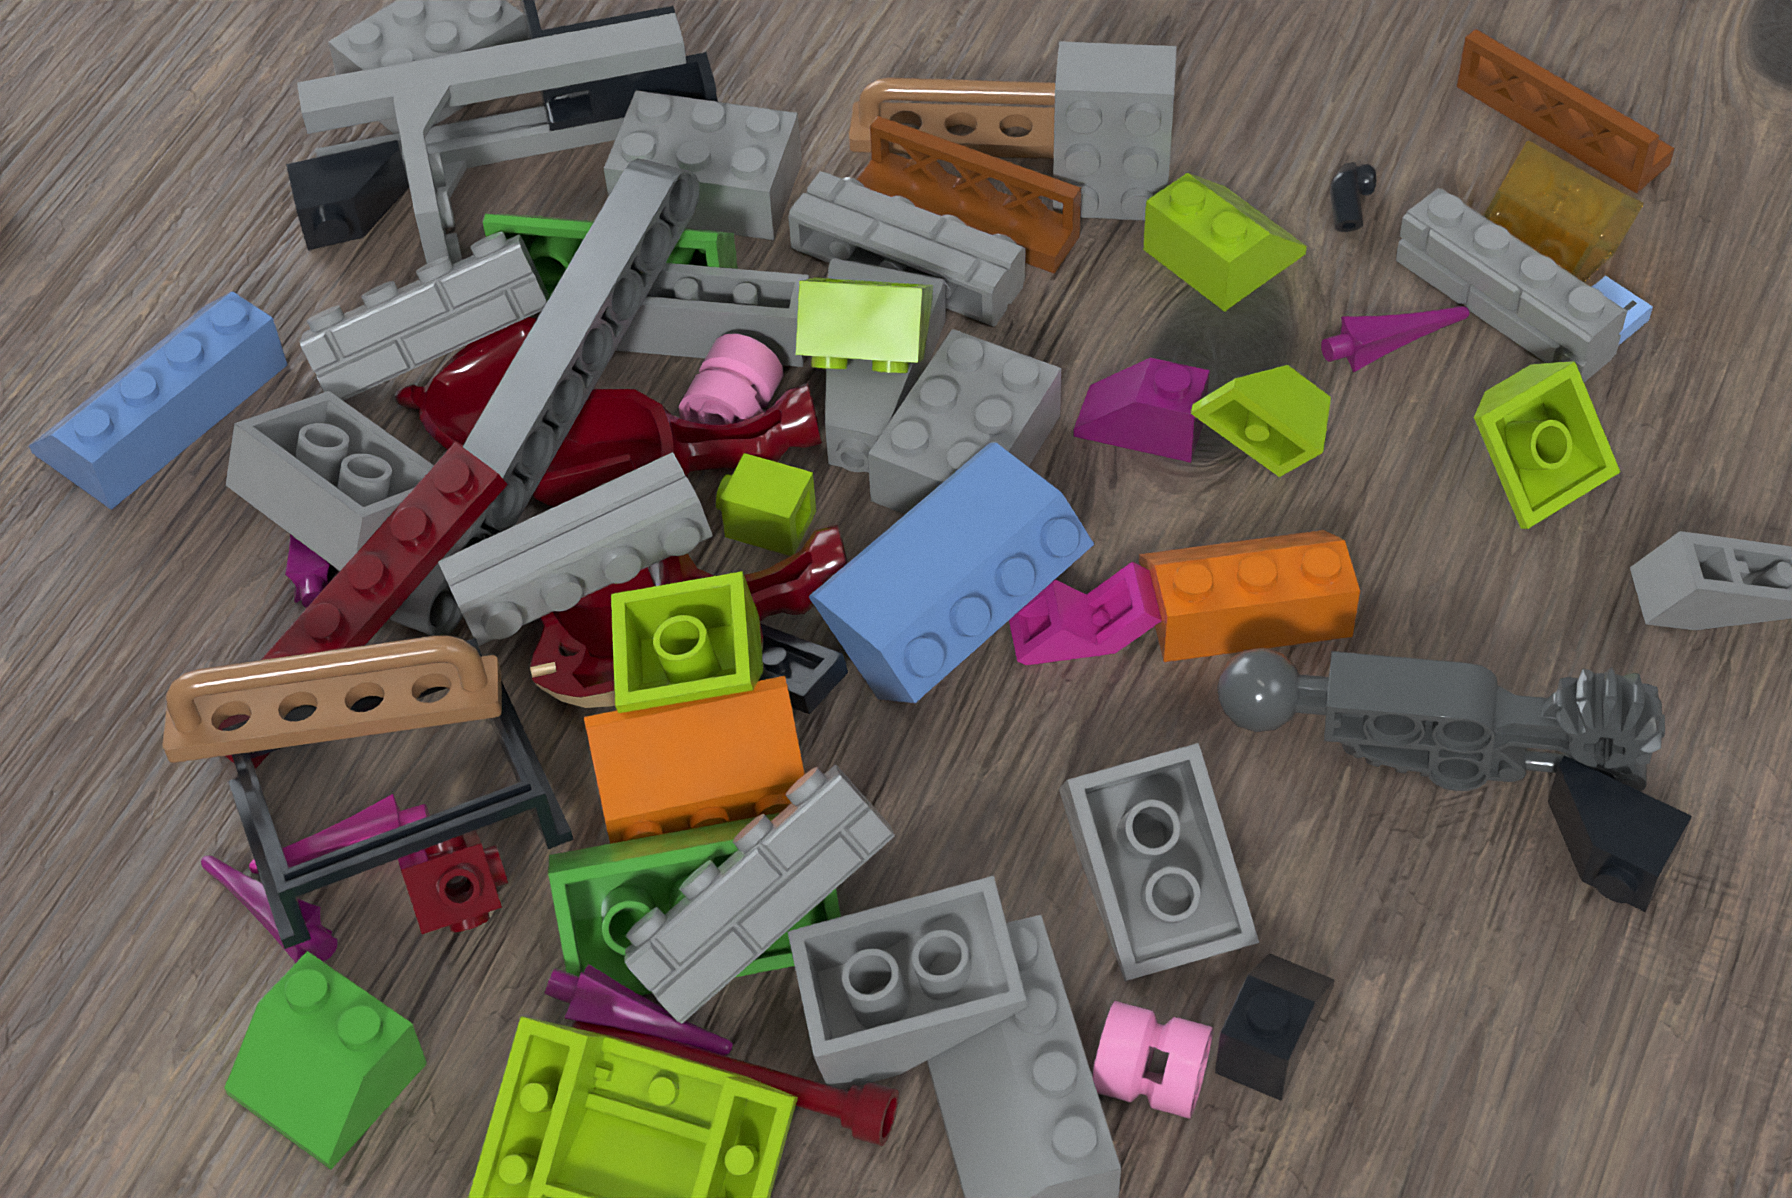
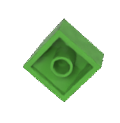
M307 951L258 1002L224 1089L228 1096L332 1170L425 1067L427 1062L413 1023Z

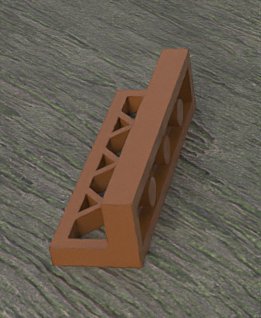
M1475 29L1465 37L1457 88L1636 194L1671 164L1675 148L1659 139L1660 135L1479 30Z
M877 116L870 125L872 159L856 179L866 188L889 197H905L918 208L940 216H955L963 221L966 226L990 235H1006L1017 245L1025 248L1026 264L1054 274L1079 239L1081 187ZM889 141L901 145L912 159L890 153ZM940 159L951 163L962 177L947 173L937 160ZM991 177L1002 181L1012 192V195L997 191L987 178ZM1044 196L1063 203V214L1049 210L1038 197Z

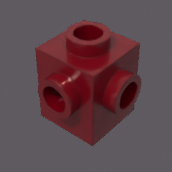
M476 830L398 859L422 935L449 926L451 932H462L478 927L490 919L488 912L502 908L496 888L508 884L505 870L496 845L483 849ZM455 876H464L457 883H447Z

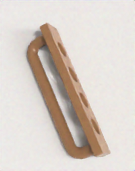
M890 77L878 79L868 84L861 92L859 101L853 104L849 131V147L852 152L871 153L870 125L877 116L900 124H915L920 127L918 129L920 131L993 157L1054 159L1055 108L890 103L883 101L902 100L1055 106V83ZM955 125H967L974 128L972 133L961 136L953 135L947 130ZM1010 127H1023L1029 130V133L1022 137H1009L1003 131ZM889 141L890 153L908 154L901 145Z
M429 636L196 669L186 672L174 680L167 691L162 746L168 761L176 763L495 718L502 713L501 670L496 656L480 657L475 647L465 640L453 636ZM445 687L450 689L448 694L439 701L432 703L417 701L419 695L429 688ZM368 696L383 698L379 706L370 711L355 712L350 710L354 703L361 698ZM303 705L317 707L316 711L304 720L297 722L284 720L289 711ZM231 716H250L246 724L232 731H221L218 729V726Z

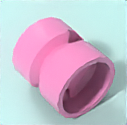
M725 334L717 338L702 363L699 374L693 379L679 405L680 418L700 424L726 425L739 423L760 415L764 412L762 409L767 407L783 378V367L778 357L766 345L752 337L740 334Z
M1114 1001L1106 1019L1093 1069L1092 1078L1097 1093L1130 1103L1140 1094L1146 1095L1152 1109L1191 1119L1208 1062L1213 1027L1173 1017L1166 1025H1161L1157 1023L1153 1011ZM1154 1048L1169 1053L1164 1074L1149 1071Z

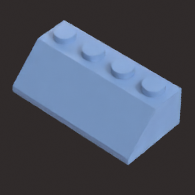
M233 291L205 305L31 443L29 447L32 454L112 510L287 366L273 317Z
M994 442L986 445L814 591L809 598L877 699L916 703L1094 545V542L1063 493L998 443Z

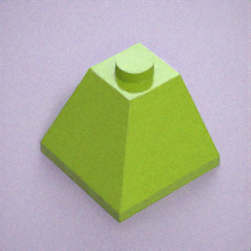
M1575 361L1531 364L1485 391L1474 419L1521 529H1529L1620 473L1616 459Z

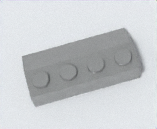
M1042 915L1007 922L1029 1007L927 1060L964 1198H1119L1120 1163Z

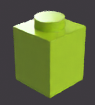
M744 453L733 475L726 474L723 477L716 495V508L722 512L725 537L788 556L794 555L816 513L813 472Z

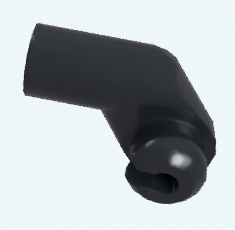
M1355 162L1346 163L1333 178L1330 195L1335 230L1351 232L1363 226L1360 194L1371 195L1375 191L1376 171L1372 165L1363 164L1356 166Z

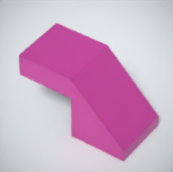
M1132 561L1087 595L1055 579L1009 620L1017 662L1024 665H1034L1116 654L1160 623L1162 619L1150 570Z

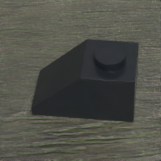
M398 140L286 164L296 211L308 250L364 238L409 188Z
M1564 755L1558 765L1548 803L1581 881L1596 888L1604 897L1611 901L1627 903L1646 912L1679 853L1692 816Z
M1269 953L1248 974L1220 1032L1215 1073L1282 1101L1331 994L1335 979Z

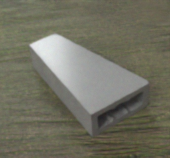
M832 258L828 266V278L934 285L924 360L919 363L909 362L908 373L872 371V360L848 358L847 369H826L825 430L828 464L843 467L852 472L869 473L868 453L929 364L946 321L945 280Z

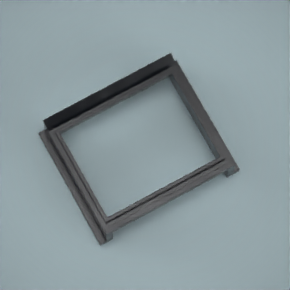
M476 638L466 641L475 647L480 657H482ZM502 682V713L498 717L489 718L518 783L290 868L288 867L251 760L281 748L232 755L239 777L228 782L284 949L311 940L297 898L300 895L527 810L531 811L548 849L574 840L566 818ZM429 688L422 692L417 699L446 688ZM379 696L361 698L354 703L350 710L355 712L370 711L379 706L383 698ZM312 705L296 707L289 711L284 720L289 722L304 720L311 716L317 707ZM248 720L223 728L222 730L232 731L245 725Z

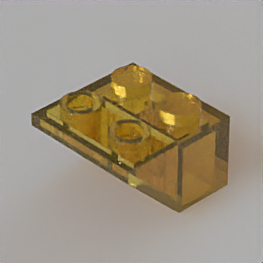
M1527 140L1483 216L1496 225L1504 227L1511 235L1540 254L1551 258L1558 266L1581 281L1586 282L1614 255L1645 203L1550 150Z

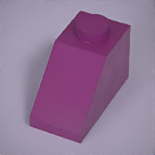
M1148 358L1095 382L1088 388L1074 427L1073 437L1191 463L1204 424L1191 414L1192 404L1208 395L1210 370Z

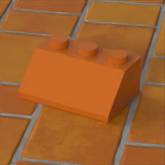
M1325 530L1139 555L1140 566L1150 570L1162 619L1160 623L1155 625L1163 662L1237 653L1257 648L1267 649L1353 637L1360 588L1345 540Z
M785 676L758 681L752 691L618 713L616 710L584 717L610 844L753 818L761 814L780 813L792 803L785 796L787 791L805 775Z

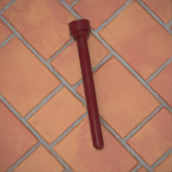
M574 1021L572 1024L573 1028L619 1038L737 1073L798 1097L797 1107L841 1119V1126L852 1130V1137L858 1140L883 1146L888 1140L895 1122L899 1092L894 1088L868 1082L864 1088L853 1085L847 1091L653 1035Z

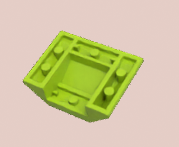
M521 1016L468 1198H770L798 1097L737 1073L619 1038Z

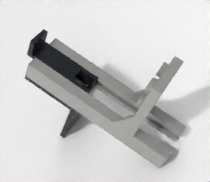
M521 0L529 40L297 82L301 112L307 134L397 117L399 133L317 148L315 149L316 157L398 140L406 177L409 181L414 213L426 263L428 264L448 256L451 263L455 264L462 260L457 233L446 234L445 229L456 227L450 197L467 168L613 141L618 135L635 91L718 102L716 84L707 53L703 52L685 56L684 41L674 6L541 30L535 1ZM540 91L543 102L541 107L432 127L441 110L445 108Z

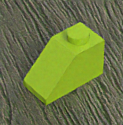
M1289 365L1233 379L1192 404L1191 414L1275 475L1281 477L1323 453L1331 397Z

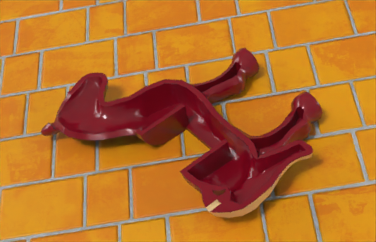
M527 317L468 344L441 368L430 383L424 387L412 384L400 389L394 396L395 401L407 409L420 410L419 418L426 431L447 450L455 442L463 447L537 319ZM805 383L788 389L773 407L760 415L739 423L726 425L700 424L673 416L661 403L636 389H593L534 491L533 496L535 499L554 508L672 452L687 478L689 472L736 468L744 453L778 462L789 447L807 448L822 444L821 432L809 384ZM838 525L815 530L802 549L796 554L770 568L744 575L760 622L768 616L780 613L800 615L813 608L814 604L809 596L848 563ZM688 553L681 556H670L640 570L634 578L627 582L612 583L581 598L570 609L553 611L542 616L544 629L540 642L532 656L530 664L531 679L541 690L565 703L584 708L615 706L611 594L718 575H712L698 569ZM760 625L761 647L763 650V634ZM560 646L568 656H562L560 654Z

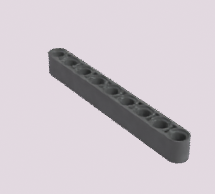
M638 158L631 161L623 171L463 445V448L499 473L507 483V486L442 559L516 525L694 214L699 200L700 189L697 176L693 172ZM439 563L389 620L430 636H447L454 631L463 615Z

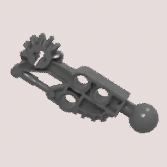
M1266 648L1244 650L1230 659L1217 684L1218 700L1222 710L1237 727L1254 732L1273 731L1292 720L1295 713L1326 715L1324 741L1340 742L1346 753L1357 759L1365 757L1366 763L1376 767L1386 765L1395 768V772L1404 774L1407 771L1419 772L1420 776L1429 777L1434 784L1453 791L1477 789L1486 784L1487 780L1519 781L1525 777L1526 770L1556 773L1564 755L1636 790L1642 791L1647 786V764H1650L1652 753L1661 749V739L1665 736V715L1662 714V702L1659 699L1658 687L1642 684L1639 673H1630L1624 676L1617 675L1612 667L1605 673L1595 674L1588 669H1582L1579 678H1560L1557 691L1548 698L1514 695L1498 686L1497 678L1491 670L1471 663L1332 651L1329 677L1299 674L1296 666L1282 653ZM1527 748L1558 750L1564 754L1527 751Z

